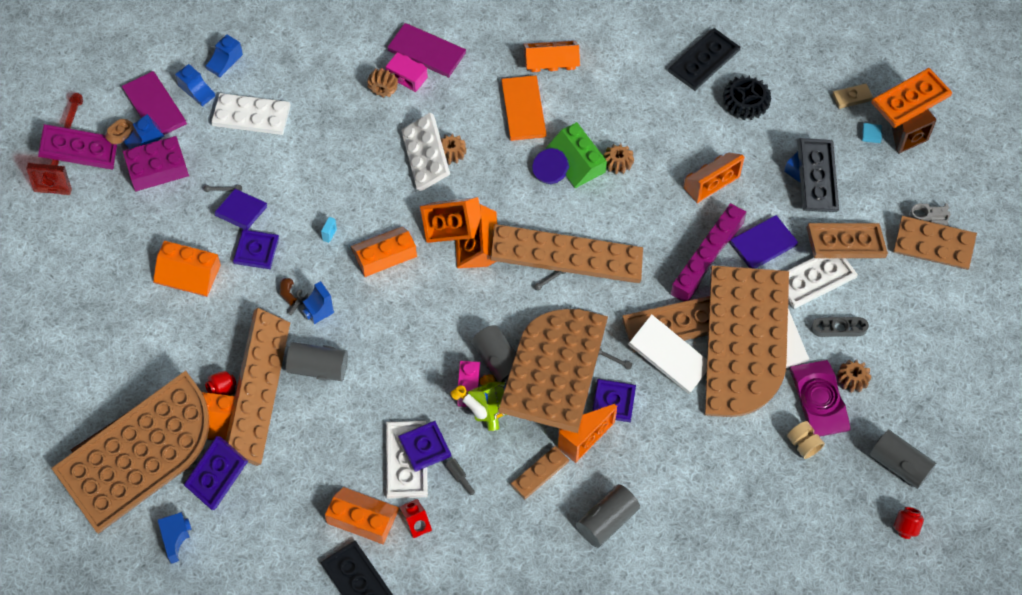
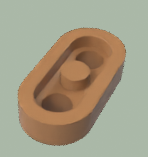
M126 119L117 120L108 127L105 134L106 139L112 144L122 143L132 134L134 130L133 123Z

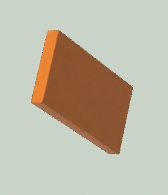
M927 68L873 98L871 103L892 127L896 128L952 95V91L930 68Z
M537 75L502 79L510 141L546 137Z

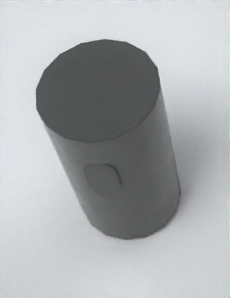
M491 325L482 329L474 336L472 345L497 382H506L507 385L516 352L500 328L496 325Z
M292 342L287 354L286 371L290 374L316 377L319 380L342 382L347 369L348 351L326 345L317 346Z
M889 429L879 438L870 453V456L916 489L921 487L937 464Z
M617 484L576 523V527L591 545L599 548L640 509V504L626 487Z

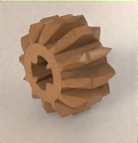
M383 68L380 70L375 69L368 77L367 87L371 89L372 93L381 95L383 98L385 96L390 97L397 90L398 78L395 77L394 73H390L389 70L386 71Z
M452 133L448 137L445 134L444 139L440 138L449 165L452 161L457 164L459 160H463L467 148L465 141L461 140L460 135L454 137Z
M613 143L612 148L607 147L606 152L603 154L607 160L606 167H608L609 172L615 170V174L618 171H621L623 174L626 170L630 171L634 163L633 151L629 150L628 146L622 147L621 143L619 146Z
M849 359L846 364H841L837 377H839L838 384H844L843 390L849 387L852 393L854 389L860 392L863 388L866 389L868 387L871 375L869 374L870 368H864L865 362L859 364L858 359H856L853 363Z

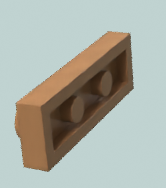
M554 446L513 481L511 487L525 500L569 462V459Z

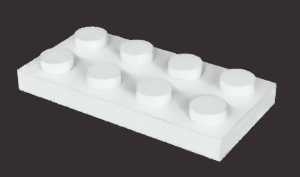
M220 93L211 123L212 126L283 135L291 105L290 102Z
M432 113L426 114L401 130L417 190L423 191L450 175L435 117Z

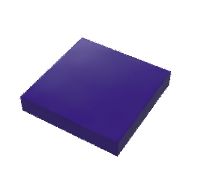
M234 189L215 211V216L244 230H248L267 208V203Z
M242 229L233 263L271 270L280 238L279 235Z
M597 379L592 411L615 404L617 406L615 420L631 423L636 385Z
M436 421L398 436L414 472L452 457Z

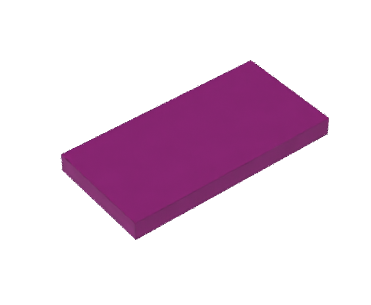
M404 23L388 46L389 52L407 55L413 61L422 63L428 69L448 78L466 54V49L407 23Z
M154 71L122 86L123 91L140 118L148 114L157 123L164 135L187 124Z
M44 124L38 157L113 170L117 144L110 143L105 135Z

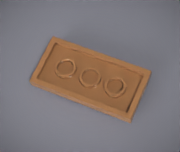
M902 216L893 253L969 270L977 233Z
M808 223L806 227L814 258H886L888 255L880 223Z

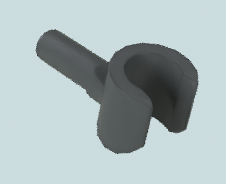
M302 289L297 291V300L288 311L289 315H292L298 306L303 304V301L308 298V293L301 297Z

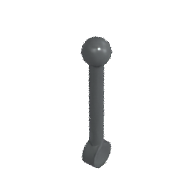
M205 185L203 188L205 192L243 190L241 185H236L235 187H210Z
M558 271L543 282L536 283L534 288L539 291L543 285L566 272Z
M600 348L598 355H603L623 365L627 370L632 368L631 362H624L603 352Z

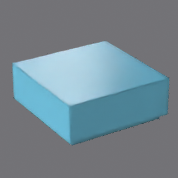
M864 123L862 141L881 143L882 125Z
M329 217L321 231L322 240L329 243L337 230L335 218Z

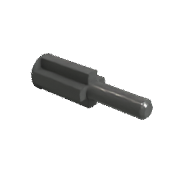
M455 458L449 460L445 466L457 482L460 481L470 495H474V489L465 478L466 473Z

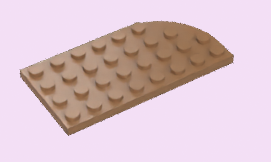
M712 265L705 415L737 417L753 413L765 406L779 390L785 376L787 364L789 271Z
M561 309L540 315L530 322L522 334L499 407V413L578 433L608 316L581 309Z
M184 371L52 467L56 476L98 534L181 474L196 460L207 440L210 424L209 410L204 395L188 372Z

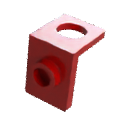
M418 499L399 506L400 511L407 520L413 538L432 531L426 511ZM422 520L425 522L422 530L414 529L417 521Z

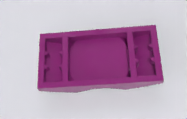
M828 360L791 366L789 369L806 421L815 430L814 435L818 434L821 437L850 431L846 405L840 396L836 376Z

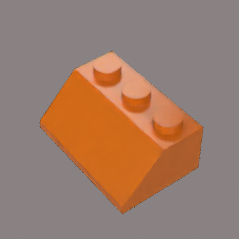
M576 40L524 44L526 69H530V72H540L541 69L548 68V71H557L558 68L565 67V70H574L580 66L579 44Z
M730 152L723 156L720 155L712 163L703 165L697 172L688 174L683 188L696 203H699L738 179L741 175L745 157L742 154Z
M478 197L432 202L420 206L427 243L472 239L475 237L481 219Z
M480 204L481 219L475 237L472 239L456 240L457 268L488 267L497 262L490 261L495 224H497L496 211Z
M403 226L350 246L364 277L417 257L416 245L409 231Z
M164 241L157 255L153 282L208 297L221 266L218 254Z
M202 392L209 410L210 424L207 439L214 440L216 436H220L226 440L235 396Z
M343 487L332 498L325 513V518L329 525L384 545L400 508Z

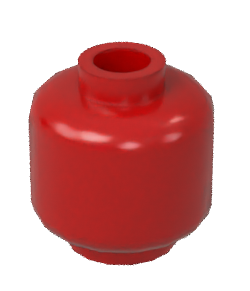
M227 371L214 373L205 382L207 393L229 396L233 394L234 386H236L235 377Z
M905 507V509L899 510L894 528L899 532L898 535L900 537L911 539V537L919 536L924 523L921 511L913 507Z

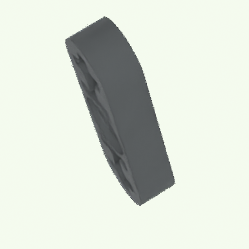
M862 317L817 318L814 320L811 330L818 337H858L866 334L869 324ZM818 324H821L824 329L820 330ZM842 324L845 330L838 331L835 325ZM857 324H860V327H862V330H859V328L856 327V325H857Z

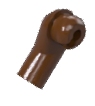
M284 278L280 282L279 295L291 306L297 300L290 293V288L293 287L294 282L291 278Z

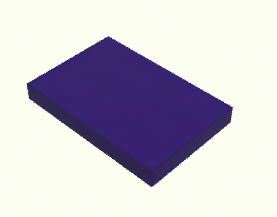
M775 215L731 239L730 244L749 268L756 269L796 247L798 241L778 216Z
M216 436L184 483V486L211 510H215L248 463V460L222 437Z

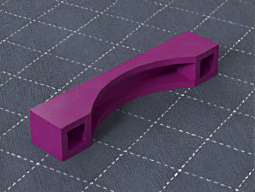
M732 203L729 204L672 284L671 295L682 302L689 301L718 254L744 224L746 211Z

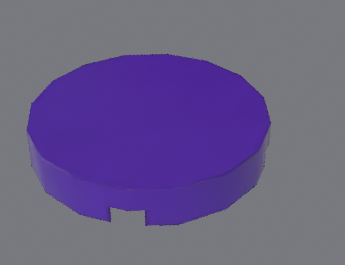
M554 148L545 149L534 159L532 165L533 173L540 182L550 185L555 184L566 176V172L569 169V161L562 151Z

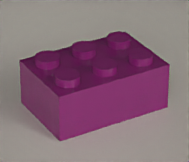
M177 136L123 151L135 192L189 176Z

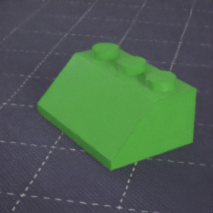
M577 122L562 129L546 147V149H558L565 154L569 161L566 177L574 188L606 173L607 160Z

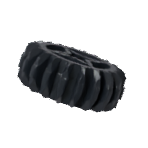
M742 75L740 79L735 77L733 81L730 80L723 92V103L726 105V111L731 110V115L736 113L737 119L743 116L744 120L747 117L753 120L754 115L757 118L761 114L764 115L770 107L772 99L768 84H763V80L758 81L757 76L753 79L750 75L747 78Z

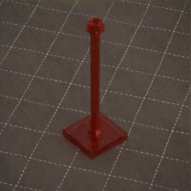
M73 93L70 96L71 106L63 128L71 129L78 105L83 104V96L79 93ZM52 159L50 165L27 164L26 170L34 192L61 195L71 194L72 188L65 166H58L59 160Z

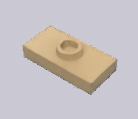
M867 84L833 91L832 94L839 109L870 102L873 99Z

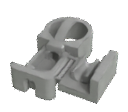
M919 203L912 207L910 218L949 226L948 220L951 214L948 211L949 206L947 203L941 207H929V204ZM921 210L925 214L921 216H916L914 214V211Z

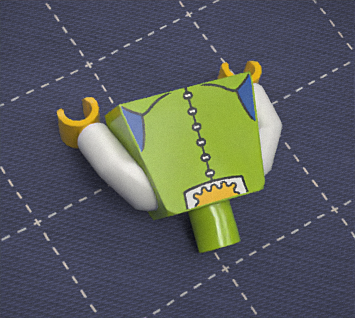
M489 374L481 377L479 382L482 386L468 391V395L466 394V388L462 385L451 391L450 394L453 399H463V402L474 413L476 421L487 422L488 431L500 429L498 418L507 415L499 413L506 382H495L493 375Z

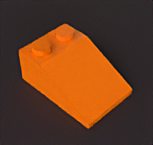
M612 404L582 415L578 433L559 428L558 449L576 463L615 423L617 406Z

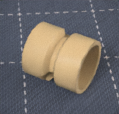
M808 421L798 424L787 434L794 446L798 445L797 450L804 459L815 455L825 445L818 434L814 435L815 430Z

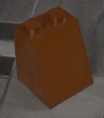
M929 109L896 128L892 127L898 154L929 140L937 121Z

